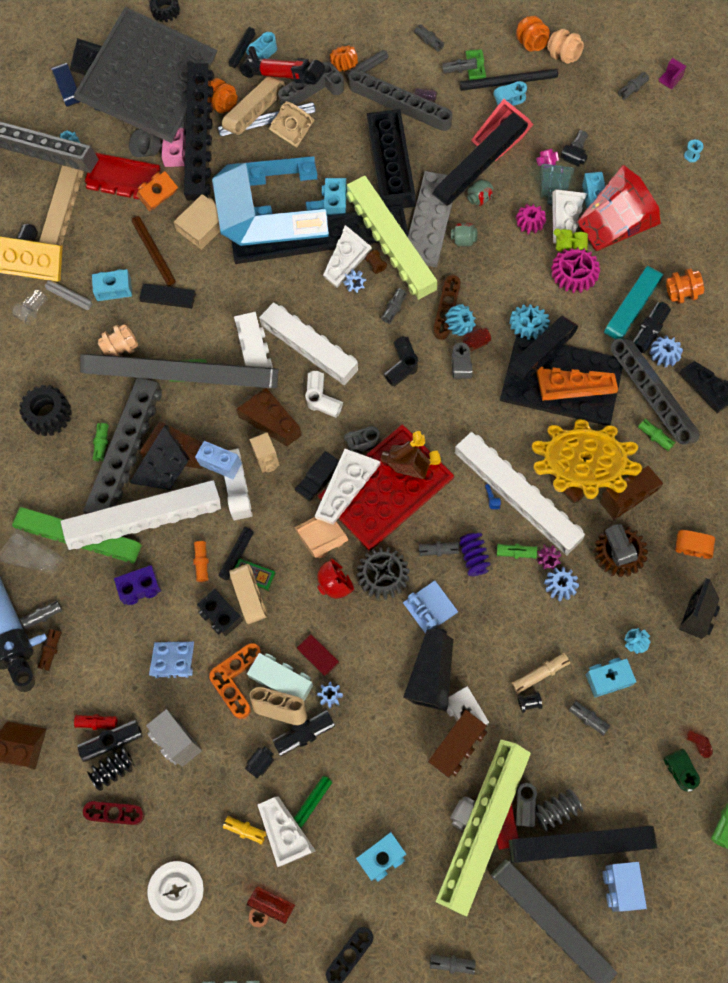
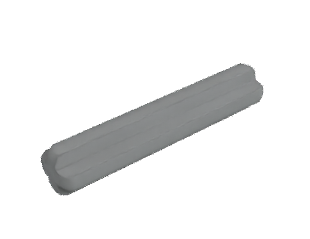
M48 280L45 284L46 289L86 310H89L93 305L91 300L52 280Z

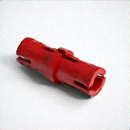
M94 714L93 716L75 715L74 718L75 728H92L93 730L115 729L118 723L117 716L109 717Z

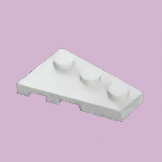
M554 190L552 192L553 232L555 229H569L572 231V234L576 232L579 214L582 212V204L586 199L587 193ZM553 233V244H556V236Z

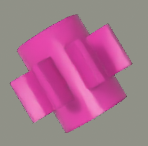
M552 148L540 151V156L536 159L538 166H543V169H549L556 166L555 162L559 160L558 152H553Z

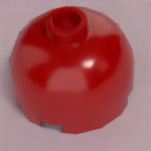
M334 559L327 561L320 567L317 575L319 583L317 588L322 595L327 594L330 598L340 599L353 592L354 585L348 574L345 576L341 569L343 567Z

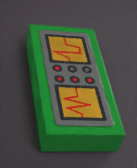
M239 558L235 568L249 564L258 587L269 591L276 574L275 571Z

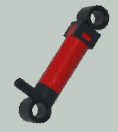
M254 46L248 48L250 54L239 67L241 73L247 78H252L254 75L294 79L295 83L306 84L308 82L312 85L317 84L325 73V66L319 60L309 62V59L298 58L297 61L259 58Z

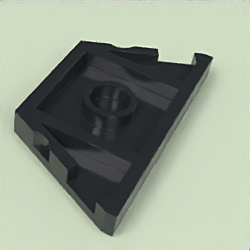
M168 425L162 428L131 479V484L170 490L190 458L182 450L179 441L173 438L169 432L170 428Z

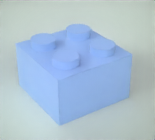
M639 862L605 866L606 870L603 871V880L609 887L606 899L608 907H612V912L647 909Z

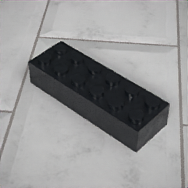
M395 109L367 113V129L378 195L386 207L403 205V208L415 207V189L401 110Z

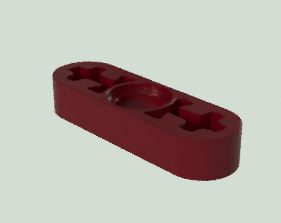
M91 801L83 808L85 819L93 822L139 825L145 817L144 810L137 805ZM94 805L97 810H103V806H106L103 815L94 814L91 817L92 815L88 813V810L92 809ZM117 807L119 809V816L112 820L108 815L109 810ZM124 808H126L125 812L133 813L134 809H136V812L140 814L139 818L137 817L133 821L131 817L124 816Z

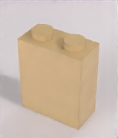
M203 194L174 221L176 231L201 250L220 232L216 203Z

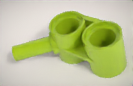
M569 229L554 230L557 251L562 252L563 249L569 251V248L583 250L585 248L587 252V233L575 232L572 234V231Z

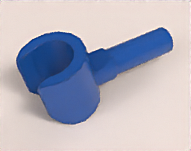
M485 485L490 509H500V498H494L490 485Z

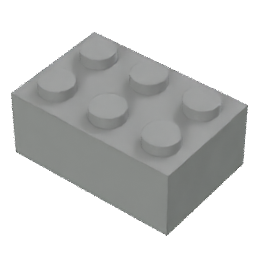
M167 709L146 725L150 730L147 733L150 739L158 746H161L160 752L171 763L173 762L174 765L179 764L183 767L202 751L181 722Z

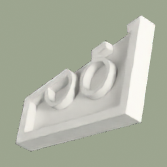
M346 225L323 274L324 278L336 288L346 279L345 274L351 273V269L354 270L372 250L369 244Z
M279 796L258 804L277 867L316 852Z

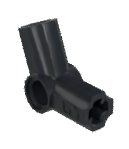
M402 336L393 342L400 361L384 373L385 379L391 386L395 387L406 377L416 373L418 370V357L414 353L409 337Z

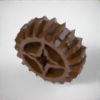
M630 526L624 531L629 543H632L636 549L638 556L636 561L616 566L613 558L610 559L606 552V545L610 551H612L605 530L604 534H599V540L595 541L597 546L594 548V553H597L595 560H601L598 564L599 567L606 566L604 572H608L609 569L612 570L611 576L618 572L619 578H622L624 573L627 577H630L631 572L636 574L638 568H643V562L647 561L645 555L648 554V550L644 549L647 546V542H641L643 536L637 537V530L633 533L630 532Z

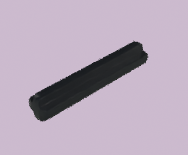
M248 27L228 61L230 67L236 68L256 34L254 28Z
M243 528L218 574L221 579L229 580V571L235 569L239 558H241L254 534L250 528Z

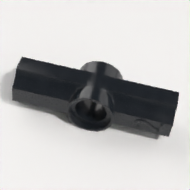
M657 302L649 317L647 316L643 321L639 333L633 341L641 353L645 354L653 339H656L657 334L660 333L663 323L671 311L668 304Z
M326 710L309 720L306 719L301 725H294L290 731L272 741L280 756H283L299 746L308 745L307 742L309 741L313 742L317 739V736L335 727V724Z
M136 720L113 730H106L99 736L77 745L79 755L83 762H87L109 751H116L119 747L143 737L142 731ZM110 736H113V737H114V742H113V744L110 745V746H107V745H106V740H107Z

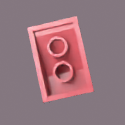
M505 99L501 101L471 140L478 146L512 113H516L528 123L525 132L496 160L517 144L534 125L529 118Z

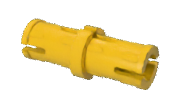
M229 815L225 820L226 824L224 823L223 829L239 834L240 838L244 839L246 837L261 845L265 840L264 837L267 835L266 831L251 826V823L247 821L245 823Z

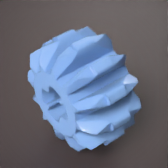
M665 336L664 339L661 337L657 338V341H654L651 345L650 355H652V361L658 360L657 366L663 363L665 368L668 365L673 367L681 359L683 349L680 348V342L675 343V337L669 339L668 336Z
M562 567L561 571L554 568L553 573L549 572L547 574L548 579L545 580L544 584L548 585L545 589L546 592L552 591L551 598L558 595V601H561L563 596L566 600L570 599V595L575 596V589L579 587V584L575 582L578 577L571 576L572 570H569L567 573L565 572V567ZM559 581H562L561 583L565 582V586L562 587V584L559 586V585H558V582H559Z

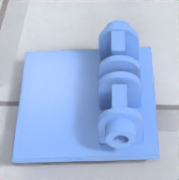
M433 581L416 594L414 592L408 596L409 599L403 602L424 633H426L427 629H435L458 613L436 581Z
M154 642L149 676H155V678H171V675L174 678H177V675L186 678L192 676L193 668H191L194 642Z

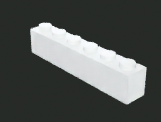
M273 302L259 317L262 327L344 386L358 371V362L352 355L348 356L338 345L334 346L324 335L317 334L310 325L306 326L296 315L292 316L283 306H278Z

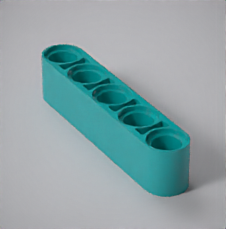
M650 266L645 268L607 325L604 334L615 340L625 336L631 327V323L633 324L640 313L639 311L642 310L648 301V297L652 295L658 286L657 284L660 283L664 275L663 273Z

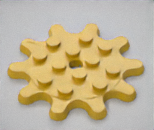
M579 419L575 421V428L569 431L563 430L557 425L549 426L547 432L552 440L549 442L535 441L532 443L533 452L545 457L544 460L534 463L533 468L536 474H551L557 477L553 482L554 489L557 492H564L569 487H579L588 499H594L598 495V488L609 487L615 492L621 493L627 488V482L621 476H636L642 471L641 464L630 461L627 457L636 453L638 445L634 442H618L615 439L618 429L614 426H606L600 431H595L589 427V423L586 420ZM582 458H589V460H586V462H584V459Z

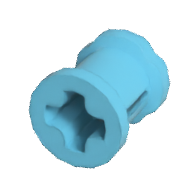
M696 139L689 141L687 145L688 150L684 153L685 159L689 162H696L700 158L699 153L703 150V143Z

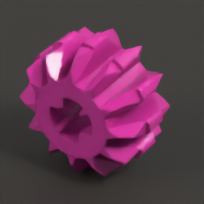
M526 204L524 208L521 207L519 209V213L516 215L517 227H521V232L527 230L528 234L531 231L536 234L538 230L541 231L546 223L545 211H541V206L536 208L534 204L531 207Z

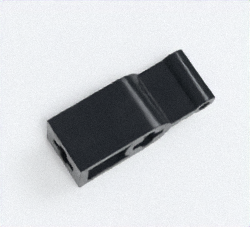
M325 451L308 470L305 478L296 486L295 491L310 502L317 492L323 489L331 480L339 460Z

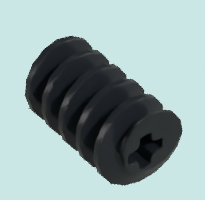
M123 746L121 747V755L114 751V759L106 756V764L100 760V768L92 765V773L87 771L90 780L97 790L102 791L103 784L110 786V779L114 782L118 781V775L124 777L125 770L129 773L133 771L132 765L135 767V764Z

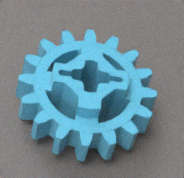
M529 304V307L522 305L521 309L516 307V310L512 311L509 324H511V330L515 329V335L521 334L520 338L527 336V339L530 340L533 336L537 339L538 335L540 336L548 329L550 324L549 315L544 314V309L538 310L539 306L532 308L531 304Z

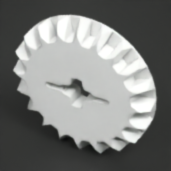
M173 861L162 865L155 871L148 885V900L151 908L157 915L167 920L185 919L194 913L203 899V880L199 872L188 863ZM174 884L177 887L187 886L179 892L178 897L175 894L165 895L173 890Z

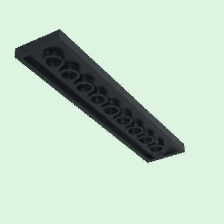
M403 205L387 207L408 237ZM352 212L327 216L328 237L243 246L232 241L235 264L334 250L337 247L338 240L341 238L345 225L367 244L380 242L374 239L372 230L365 226L362 215Z

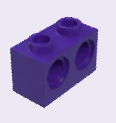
M152 565L114 578L119 598L123 604L133 605L139 599L144 597L153 598L157 596V593L161 592L157 574ZM152 580L150 586L144 587L146 581ZM128 587H133L131 593L125 594V590Z

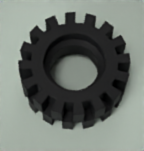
M178 0L149 1L152 16L157 21L163 22L165 20V22H168V19L173 21V17L176 19L180 13ZM163 5H170L168 8L165 9L160 8Z

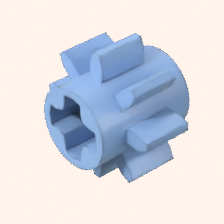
M351 269V273L345 274L346 281L343 283L349 285L347 287L348 291L354 289L358 293V289L365 288L363 282L366 281V278L361 277V271H358L356 274Z
M331 682L326 687L321 685L322 693H317L318 697H323L320 704L324 705L327 703L329 709H331L334 703L339 706L338 698L343 697L342 693H337L340 686L333 687ZM329 691H332L334 694L331 699H328L326 696Z

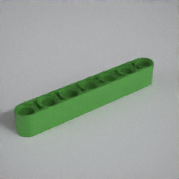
M22 507L18 509L12 523L14 528L18 530L24 529L25 532L38 536L41 534L42 537L55 541L58 539V542L66 544L61 525L63 519ZM120 537L104 540L98 544L86 545L82 549L94 550L95 553L105 556L112 555V558L125 562L129 560L130 563L135 564L142 545L134 540Z

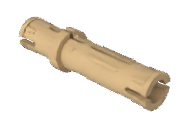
M562 653L550 661L546 660L542 666L512 682L511 685L514 686L515 692L519 694L550 675L554 676L555 672L569 665L570 661L565 653Z

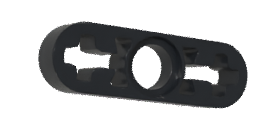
M361 927L357 929L326 971L328 983H343L373 942V933L369 928ZM366 931L369 934L367 936L369 942H363L360 945L363 951L359 953L358 949L350 945V943L354 941L356 944L360 939L358 933H365ZM347 949H352L356 953V959L352 963H347L344 960L343 955ZM340 959L343 965L349 967V970L346 972L343 968L340 972L341 980L335 979L333 981L330 971L332 969L336 971L339 968L340 964L336 962Z

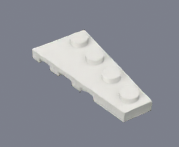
M344 449L315 514V518L334 525L380 466V461Z

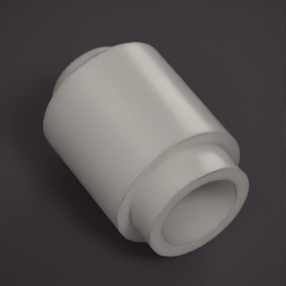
M466 796L459 800L450 817L454 827L462 831L466 827L475 805L474 800Z

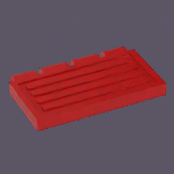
M95 153L99 160L92 172L87 173L85 178L86 189L99 191L101 187V192L115 195L117 190L118 196L131 198L133 193V199L140 200L136 196L139 191L138 187L144 182L147 184L151 182V178L160 172L161 168L160 165Z

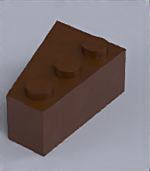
M267 388L236 409L240 419L268 433L270 437L285 446H289L302 436L299 425Z
M161 421L158 423L140 451L143 458L147 455L162 428L167 424ZM169 426V432L174 439L179 441L182 450L190 458L185 467L202 469L203 467L199 465L195 456L203 443Z
M649 466L643 468L636 476L631 475L624 478L623 480L627 482V488L623 492L617 493L608 488L602 493L600 504L613 520L660 490L663 482Z
M465 710L428 762L448 778H451L452 775L456 777L463 767L460 765L463 759H469L475 751L473 745L477 740L481 742L488 733L485 730L487 725Z

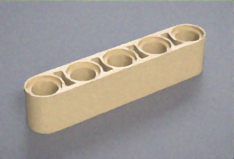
M270 76L266 77L223 118L222 128L240 135L279 98L278 92L285 86V83Z

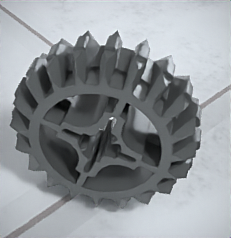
M380 547L378 553H376L375 549H372V555L366 553V559H360L362 565L357 566V570L360 571L357 573V578L360 579L358 584L364 585L362 588L363 592L369 590L368 595L370 597L376 593L377 600L380 598V594L383 595L384 600H387V594L394 598V591L401 594V588L407 587L405 582L409 581L407 574L410 573V569L406 568L408 562L403 561L404 556L400 555L397 557L398 551L396 550L391 554L389 547L386 549V552H383V548ZM379 560H386L383 564L374 563ZM393 563L399 569L400 574L398 578L390 571ZM368 569L372 570V573L376 575L374 583H371L367 577ZM384 570H386L387 575H386V574H383V575L380 577V572L383 573ZM384 582L392 584L387 587H379Z

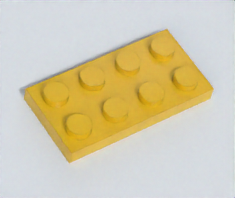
M0 236V273L58 282L61 280L63 246Z

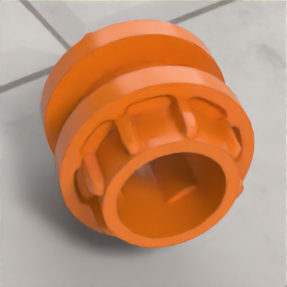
M537 16L525 17L519 22L516 29L517 40L528 51H540L548 44L550 30Z
M215 78L214 81H211L213 97H211L210 102L213 104V109L221 114L230 112L237 104L238 96L236 95V90L222 79Z
M691 268L686 269L683 276H679L678 272H674L671 278L666 279L668 296L672 302L678 301V304L684 303V298L689 296L694 301L698 299V295L704 293L701 273L699 271L693 272Z

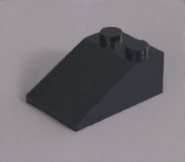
M706 578L692 593L679 630L700 639L711 634L714 626L711 621L713 617L717 616L720 606L717 605L719 597L710 579Z

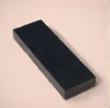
M143 283L139 299L140 302L192 309L196 292L195 290Z

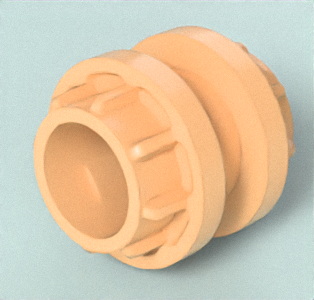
M561 29L551 35L547 49L550 51L552 58L557 60L561 56V61L569 64L579 59L584 43L581 41L579 34H570L568 30Z
M117 324L113 327L114 333L109 335L105 331L101 334L102 338L98 339V344L105 355L122 356L121 354L125 351L132 354L135 352L134 348L138 346L137 339L127 325L119 326Z

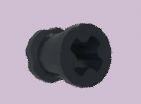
M539 691L524 696L518 695V702L522 713L529 709L543 708Z

